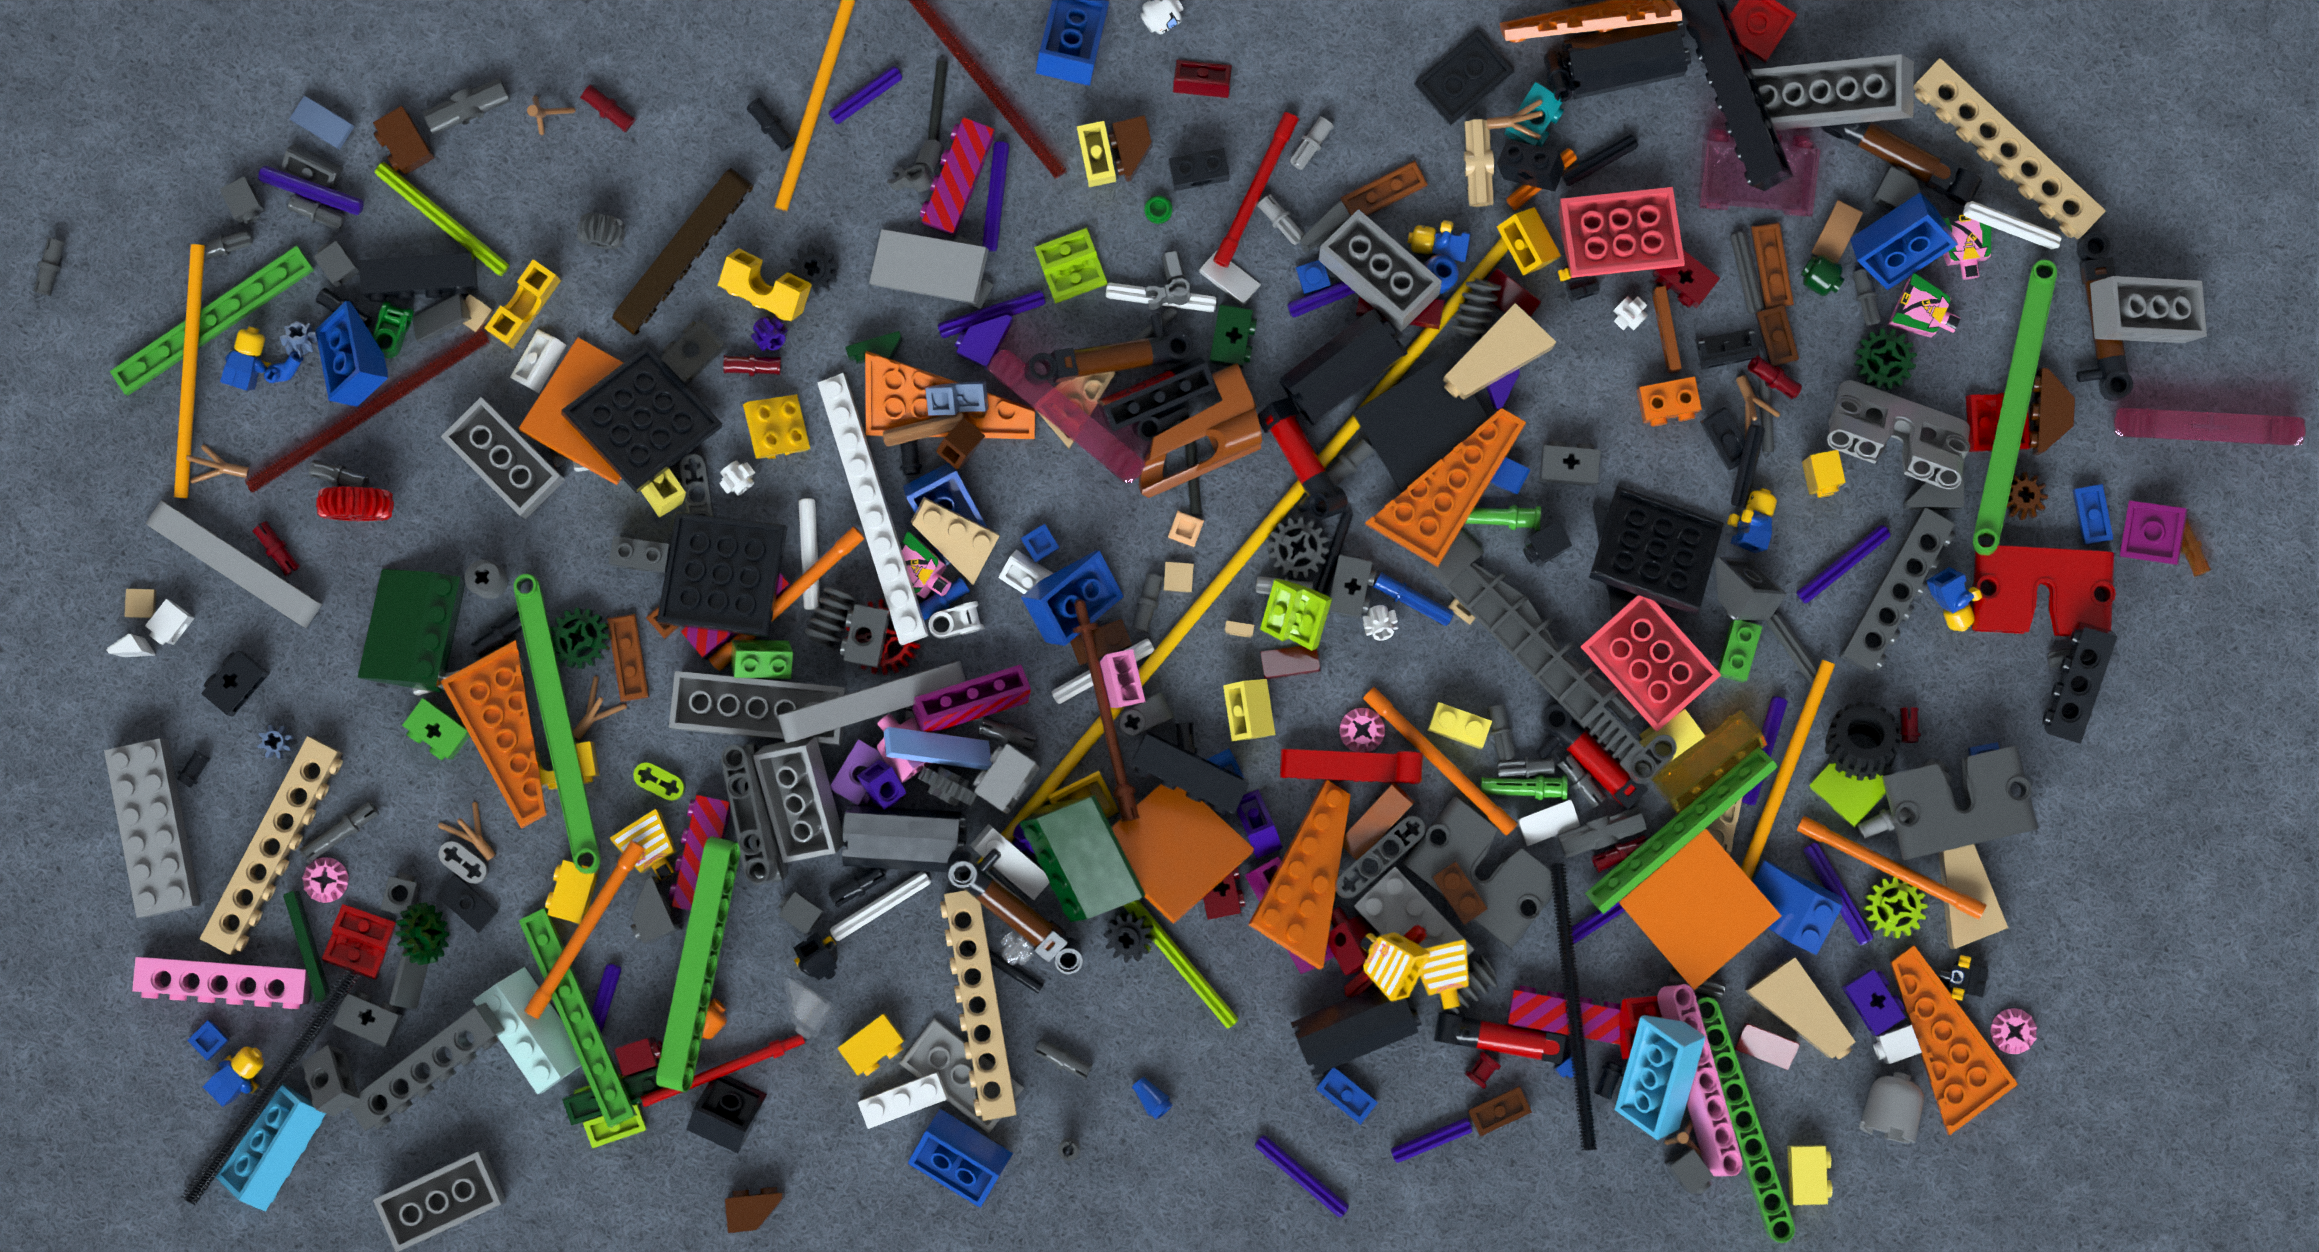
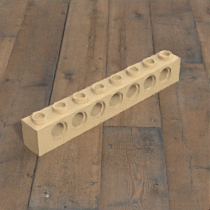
M1941 58L1914 85L1915 96L1918 100L1926 105L1930 103L1937 110L1935 114L1941 121L1946 124L1950 122L1957 128L1956 134L1967 143L1971 141L1978 148L1976 151L1982 159L1987 162L1990 160L1999 167L1997 169L1998 173L2008 181L2012 179L2019 185L2018 191L2028 200L2033 198L2040 205V212L2047 218L2052 219L2053 217L2061 224L2059 226L2060 230L2069 238L2074 236L2078 240L2106 212L2104 208ZM1940 88L1947 89L1951 94V99H1942L1939 96L1938 90ZM1965 107L1969 109L1971 118L1965 119L1961 117L1959 108ZM1981 126H1986L1991 130V138H1985L1981 135ZM2002 145L2009 146L2012 149V157H2006L2001 153L2000 148ZM2022 164L2032 167L2033 176L2023 174L2021 170ZM2043 183H2048L2053 187V195H2046L2043 192ZM2064 202L2073 205L2075 209L2073 215H2069L2063 210Z
M306 737L200 937L202 941L229 955H236L238 951L242 952L249 941V937L246 935L251 925L255 927L262 917L263 912L260 911L262 904L265 900L269 901L276 890V886L273 884L277 876H282L289 866V861L286 860L291 850L295 851L299 847L303 839L300 833L304 825H310L315 817L316 810L313 809L318 799H324L330 787L327 782L331 774L336 775L342 766L343 760L340 759L343 754L342 752L313 737ZM317 763L320 767V774L317 778L312 779L309 776V768ZM303 788L307 793V799L304 803L298 804L295 795L298 790ZM286 814H290L294 822L292 827L286 830L282 825V819ZM273 839L278 840L280 843V850L275 855L271 854L268 848L269 843ZM260 864L264 865L267 870L266 876L262 880H259L255 875V870ZM246 890H250L253 894V900L249 905H245L242 901V894ZM236 915L239 918L240 924L233 931L230 929L228 921L231 916Z
M966 890L944 894L945 901L940 902L942 918H948L950 929L945 930L947 947L953 946L955 957L949 959L952 975L958 974L959 985L954 986L957 1003L962 1002L964 1013L959 1014L961 1030H967L969 1042H964L966 1059H972L974 1070L969 1071L971 1088L977 1087L978 1099H973L976 1116L982 1115V1121L1015 1116L1017 1111L982 906ZM960 913H967L971 916V924L967 928L962 929L956 926L955 919ZM965 941H972L976 944V952L970 957L963 956L960 952V947ZM970 969H977L981 973V980L975 985H970L965 981V974ZM975 997H981L986 1002V1007L981 1013H974L970 1009V1002ZM986 1025L990 1028L991 1035L987 1041L980 1042L975 1038L974 1033L978 1026ZM986 1053L992 1054L996 1060L995 1066L990 1070L982 1069L979 1064L980 1057ZM996 1082L999 1084L1000 1094L996 1098L990 1099L985 1095L984 1087L987 1083Z

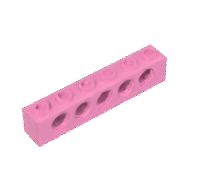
M136 957L132 991L141 992L142 998L159 999V993L170 994L169 1000L187 1001L188 995L198 996V1002L215 1003V998H226V1004L243 1005L244 1000H254V1006L272 1007V1002L283 1003L282 1008L300 1009V1004L309 1003L310 980L306 969ZM165 971L171 975V983L167 987L163 986L160 981V977ZM193 973L198 975L200 980L196 989L191 988L188 982L189 977ZM221 975L225 976L228 981V986L224 991L219 990L217 987V979ZM250 977L256 982V989L253 993H249L245 989V982ZM278 979L285 986L284 992L281 995L275 994L273 990V984Z

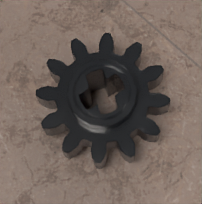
M810 244L806 254L800 249L797 250L800 257L799 260L790 259L791 264L796 269H791L788 272L811 283L814 293L819 295V287L823 286L824 289L829 291L830 286L827 282L829 280L837 281V277L831 272L838 270L839 266L835 263L830 264L834 259V255L829 253L824 256L825 249L823 246H820L818 251L814 252ZM817 264L820 272L818 274L814 272V275L810 276L807 268Z
M1134 911L1129 913L1127 919L1122 912L1116 916V920L1111 919L1107 925L1112 930L1106 931L1103 935L1105 938L1111 939L1106 945V949L1113 947L1116 949L1113 958L1123 954L1125 963L1132 958V955L1137 962L1140 961L1143 957L1142 953L1148 954L1152 950L1148 944L1153 943L1156 939L1154 936L1148 935L1153 929V925L1144 926L1143 924L1146 916H1142L1137 920L1135 919ZM1127 932L1130 933V938L1134 939L1132 942L1129 941L1128 936H1124Z

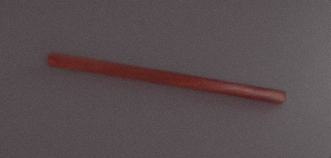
M907 0L910 1L909 3L916 9V12L923 17L922 19L925 20L927 25H930L929 27L932 28L931 30L936 33L938 38H941L940 41H943L944 46H947L951 54H954L955 59L960 62L964 70H967L968 75L980 86L979 88L984 91V94H987L988 99L993 102L997 110H1000L999 112L1013 126L1012 128L1017 131V134L1026 142L1025 144L1030 147V150H1033L1032 152L1046 166L1045 168L1050 171L1054 179L1064 175L1067 172L1065 171L1066 167L1063 169L1064 165L1060 166L1062 162L1058 163L1059 160L1056 161L1057 157L1054 158L1055 154L1052 155L1053 151L1050 153L1051 149L1047 150L1048 146L1045 147L1046 143L1043 145L1044 141L1041 142L1042 138L1038 139L1040 136L1036 137L1038 133L1034 134L1035 130L1032 132L1033 127L1030 129L1031 125L1027 126L1029 122L1025 123L1026 120L1023 121L1024 117L1021 118L1022 114L1019 115L1020 112L1017 113L1018 109L1014 110L1015 106L1012 108L1013 103L1010 105L1011 101L1007 102L1009 98L1005 99L1007 96L1003 97L1005 93L1001 94L1002 90L999 92L1000 87L997 89L998 85L994 86L995 82L992 83L993 80L990 81L991 77L988 78L989 74L986 76L987 72L984 73L985 69L981 70L982 66L979 68L980 64L977 65L978 61L974 62L976 58L972 59L974 56L970 57L971 53L968 54L969 50L966 52L967 47L964 49L965 45L961 46L962 43H959L961 41H957L958 37L955 39L956 34L953 36L954 32L950 33L952 29L948 30L949 27L946 28L947 24L944 25L945 21L942 23L943 18L940 20L941 16L937 17L938 13L935 14L936 11L933 12L934 8L931 9L932 5L929 7L930 3L926 4L928 0Z
M479 330L480 333L476 332L477 335L474 334V337L471 335V339L467 337L468 341L464 339L465 343L461 341L462 345L458 343L459 346L456 345V348L453 347V350L450 348L451 352L447 350L448 354L444 352L445 356L441 354L442 358L438 356L439 360L435 358L436 362L432 360L433 363L429 362L430 365L426 364L427 367L423 366L424 369L420 367L421 371L417 369L418 373L414 371L415 375L411 373L412 377L408 375L409 379L405 377L406 381L402 379L403 383L399 381L400 385L396 383L397 386L393 385L394 388L390 387L391 390L387 388L388 392L384 390L385 394L381 392L382 396L378 394L379 398L375 396L376 400L372 398L373 402L369 400L370 403L367 402V405L364 403L365 407L361 405L362 409L358 407L359 411L354 409L356 413L351 411L352 415L349 413L350 416L346 415L347 418L343 417L344 420L340 418L341 422L337 420L338 424L334 422L335 426L331 424L332 428L328 426L329 430L325 428L326 432L322 430L323 434L319 432L320 435L316 434L317 437L313 436L314 439L310 437L311 441L307 439L308 443L304 441L305 445L301 443L302 447L298 445L299 449L295 447L296 451L292 449L293 453L289 451L290 455L286 453L287 456L283 455L284 458L280 457L281 460L277 458L278 462L274 460L275 464L271 462L272 466L268 464L269 468L265 466L266 470L262 468L263 472L259 470L260 474L256 472L257 476L253 474L254 477L250 476L252 479L248 478L249 481L245 479L248 489L251 493H255V490L258 491V488L261 489V486L264 487V484L267 485L270 481L272 482L273 479H276L275 477L282 476V473L285 474V471L288 472V469L291 470L290 468H294L293 466L296 467V464L299 465V462L302 463V460L305 461V458L308 459V456L311 457L312 454L314 455V453H317L326 445L329 446V443L332 444V441L335 442V439L338 440V437L341 438V435L344 436V433L347 434V432H350L359 424L362 425V422L365 423V420L368 421L367 418L371 419V416L374 417V414L377 415V412H382V409L385 410V407L388 408V405H392L391 403L395 404V401L397 402L403 396L406 397V394L409 395V392L412 393V390L415 391V388L418 389V386L421 387V384L424 385V383H427V381H430L439 373L442 374V371L445 372V369L451 368L450 365L454 366L453 363L457 364V362L463 360L462 358L465 359V356L468 357V354L471 355V352L475 353L474 350L478 351L477 348L481 349V346H486V343L489 344V338L484 330L483 332Z

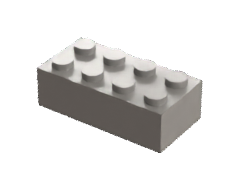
M1359 209L1320 246L1319 261L1401 332L1440 294L1442 281Z
M2111 276L2090 283L2095 339L2186 343L2207 337L2202 281Z
M482 397L441 436L524 519H527L565 481Z
M811 736L789 743L780 742L763 746L753 755L783 863L835 854L844 845V841H842L843 830L817 737Z
M1006 744L1004 748L999 746L990 758L993 765L988 772L982 770L976 778L974 785L977 788L974 792L1009 815L1040 767Z
M1393 867L1353 905L1354 909L1379 935L1394 932L1403 936L1414 925H1420L1426 929L1427 938L1419 944L1423 948L1464 939L1396 867ZM1466 941L1468 956L1474 948Z
M481 1150L374 1199L373 1202L395 1252H399L502 1205L507 1200L485 1151Z

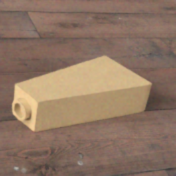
M1515 303L1444 376L1443 381L1446 383L1444 388L1453 397L1457 398L1460 396L1464 400L1549 352L1555 346L1556 341Z
M1972 844L1939 852L1942 885L1987 904L1980 920L1944 901L1947 938L1950 949H1956L2007 929V923L1975 845Z
M1796 957L1789 958L1746 989L1748 995L1828 1058L1833 1059L1837 1057L1839 1060L1852 1051L1850 1046L1855 1043V1040Z

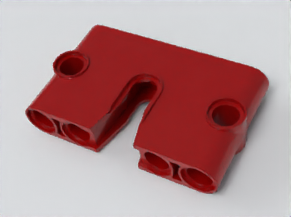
M1981 545V546H1982V547H1985V548H1988V547H1991L1992 545ZM1998 545L1996 551L1990 555H1981L1975 551L1974 582L1972 587L1980 590L1981 583L1986 581L1991 584L1992 593L1990 596H1987L1981 592L1982 598L1978 601H1973L1974 623L1972 624V631L2016 634L2029 632L2036 609L2037 588L2040 584L2045 585L2049 590L2048 609L2054 636L2070 637L2073 629H2078L2080 622L2111 631L2112 602L2116 596L2115 588L2113 587L2114 552ZM2097 587L2105 592L2106 597L2103 602H2099L2094 597V591Z

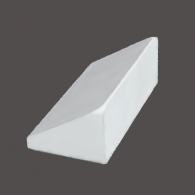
M1215 252L1200 268L1199 273L1244 307L1261 284L1233 262H1230L1228 268L1213 262Z
M537 329L510 378L540 393L567 345Z
M1015 550L998 578L1025 594L1039 581L1053 573L1040 564L1035 563V561L1023 553Z
M127 634L107 649L109 654L121 657L156 655L145 638L133 634Z
M1571 799L1517 820L1527 846L1580 826Z

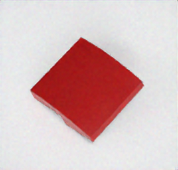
M2005 393L1965 396L1967 423L1970 427L1968 439L1970 444L1969 452L1992 451ZM2028 411L2019 450L2031 449L2029 448Z
M342 904L331 929L333 933L322 956V961L349 970L346 968L349 967L360 975L376 980L396 922Z
M1658 996L1622 1000L1620 1012L1622 1059H1629L1640 1017L1646 1015L1662 1018L1657 999Z

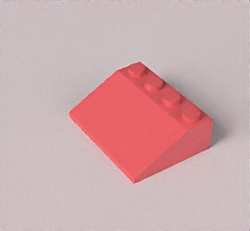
M1673 187L1560 199L1558 214L1571 278L1685 266Z
M1639 595L1635 596L1580 646L1656 732L1721 676L1654 600Z

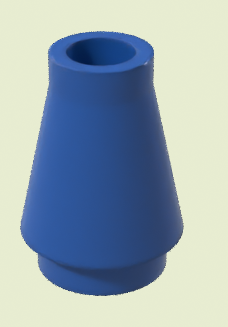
M1142 1077L1132 1086L1148 1116H1153L1155 1120L1162 1117L1173 1106L1169 1101L1170 1097L1149 1082L1146 1077Z

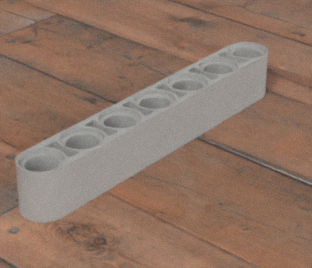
M160 500L145 523L305 628L309 626L322 606L320 602H316L309 595L290 585L286 580L267 570L263 565L244 555L240 550L221 540L217 535L202 525H198L194 520L179 510H175L163 500Z
M955 661L779 714L778 719L785 743H789L912 706L914 697L965 682L966 678L961 661Z

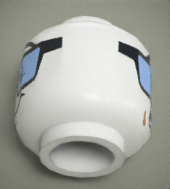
M1149 0L1143 4V13L1140 16L1151 33L1156 31L1158 34H1164L1181 22L1180 12L1184 9L1179 0Z

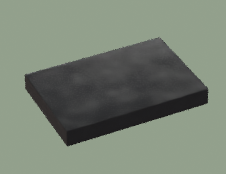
M1477 29L1418 79L1414 85L1451 126L1512 75L1514 70Z

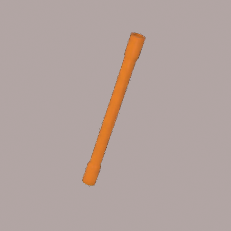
M855 526L848 530L826 554L775 599L772 621L843 556L849 554L865 539ZM737 634L732 640H753L756 636ZM732 640L724 644L709 658L711 664L718 671H721L731 662Z
M1373 687L1363 697L1364 701L1380 716L1391 723L1485 813L1488 819L1505 836H1508L1515 829L1518 823L1501 807L1491 801L1394 708L1393 704L1378 689Z
M1803 816L1797 828L1798 832L1816 841L1824 842L1939 898L1980 920L1987 904L1964 893H1959L1864 847L1806 816Z
M630 840L620 856L615 869L546 979L524 1009L526 1013L536 1019L540 1018L552 999L557 986L626 876L633 870L645 851L643 846Z

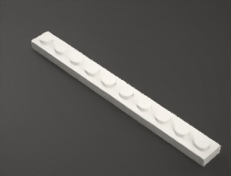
M844 373L818 382V386L899 644L905 645L929 635L847 376Z

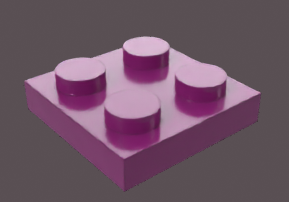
M2129 500L2120 557L2179 565L2188 509Z

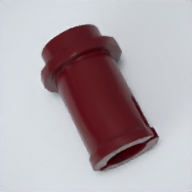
M1908 707L1900 708L1901 743L1919 742V737H1921V733H1918L1919 708L1911 707V719H1908Z

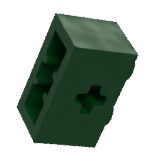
M1219 304L1210 355L1211 364L1229 367L1238 363L1240 369H1243L1244 362L1250 363L1252 346H1248L1247 342L1249 335L1255 334L1257 319L1252 318L1253 310ZM1232 331H1238V337L1242 338L1237 339L1235 344L1230 343V338L1226 337V335H1231Z

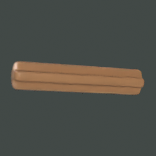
M958 412L956 415H944L883 431V440L885 445L890 447L950 432L964 416L962 412Z

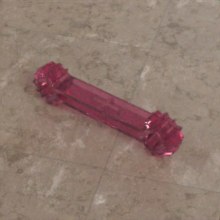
M1001 349L998 354L994 355L987 367L989 372L1004 386L1018 395L1124 483H1132L1141 475L1145 463L1128 446L1108 432L1050 383L1046 382L1042 385L1030 383L1024 375L1026 363L1014 353Z
M2120 408L2116 411V418H2114L2115 434L2120 437L2299 446L2303 444L2304 436L2306 435L2305 420L2301 417Z

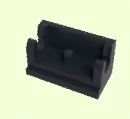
M1751 328L1695 339L1701 370L1749 361L1757 355L1760 356L1755 332Z

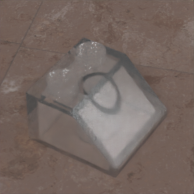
M787 977L784 984L791 1022L797 1025L794 1030L807 1039L820 1037L840 1008L795 977Z

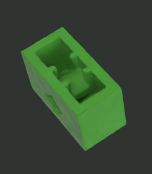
M425 698L420 700L402 725L409 730L406 733L408 737L419 744L423 740L431 746L429 752L442 761L445 757L453 760L470 737L465 726ZM432 726H440L438 730L442 734L439 737H431L433 735V731L430 730Z

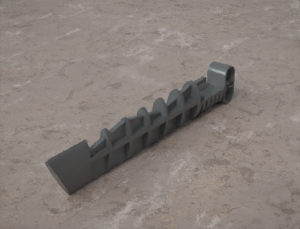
M1461 529L1439 567L1428 562L1427 569L1583 728L1588 726L1591 729L1589 733L1591 736L1596 734L1599 737L1597 742H1603L1606 745L1605 750H1611L1614 753L1612 757H1618L1621 760L1620 765L1629 773L1632 781L1638 784H1646L1651 781L1674 758L1677 749L1674 739L1668 735H1659L1644 748L1605 707L1608 706L1626 725L1639 713L1619 694L1620 691L1617 687L1612 686L1594 674L1598 669L1596 664L1586 669L1566 656L1576 643L1574 641H1571L1562 650L1559 649L1547 630V627L1553 620L1548 618L1543 623L1530 603V597L1528 595L1524 596L1502 581L1507 576L1505 572L1495 577L1475 564L1484 551ZM1661 743L1668 745L1671 753L1667 756H1660L1655 750L1656 745ZM1638 763L1647 764L1650 768V773L1644 776L1637 774L1635 765Z

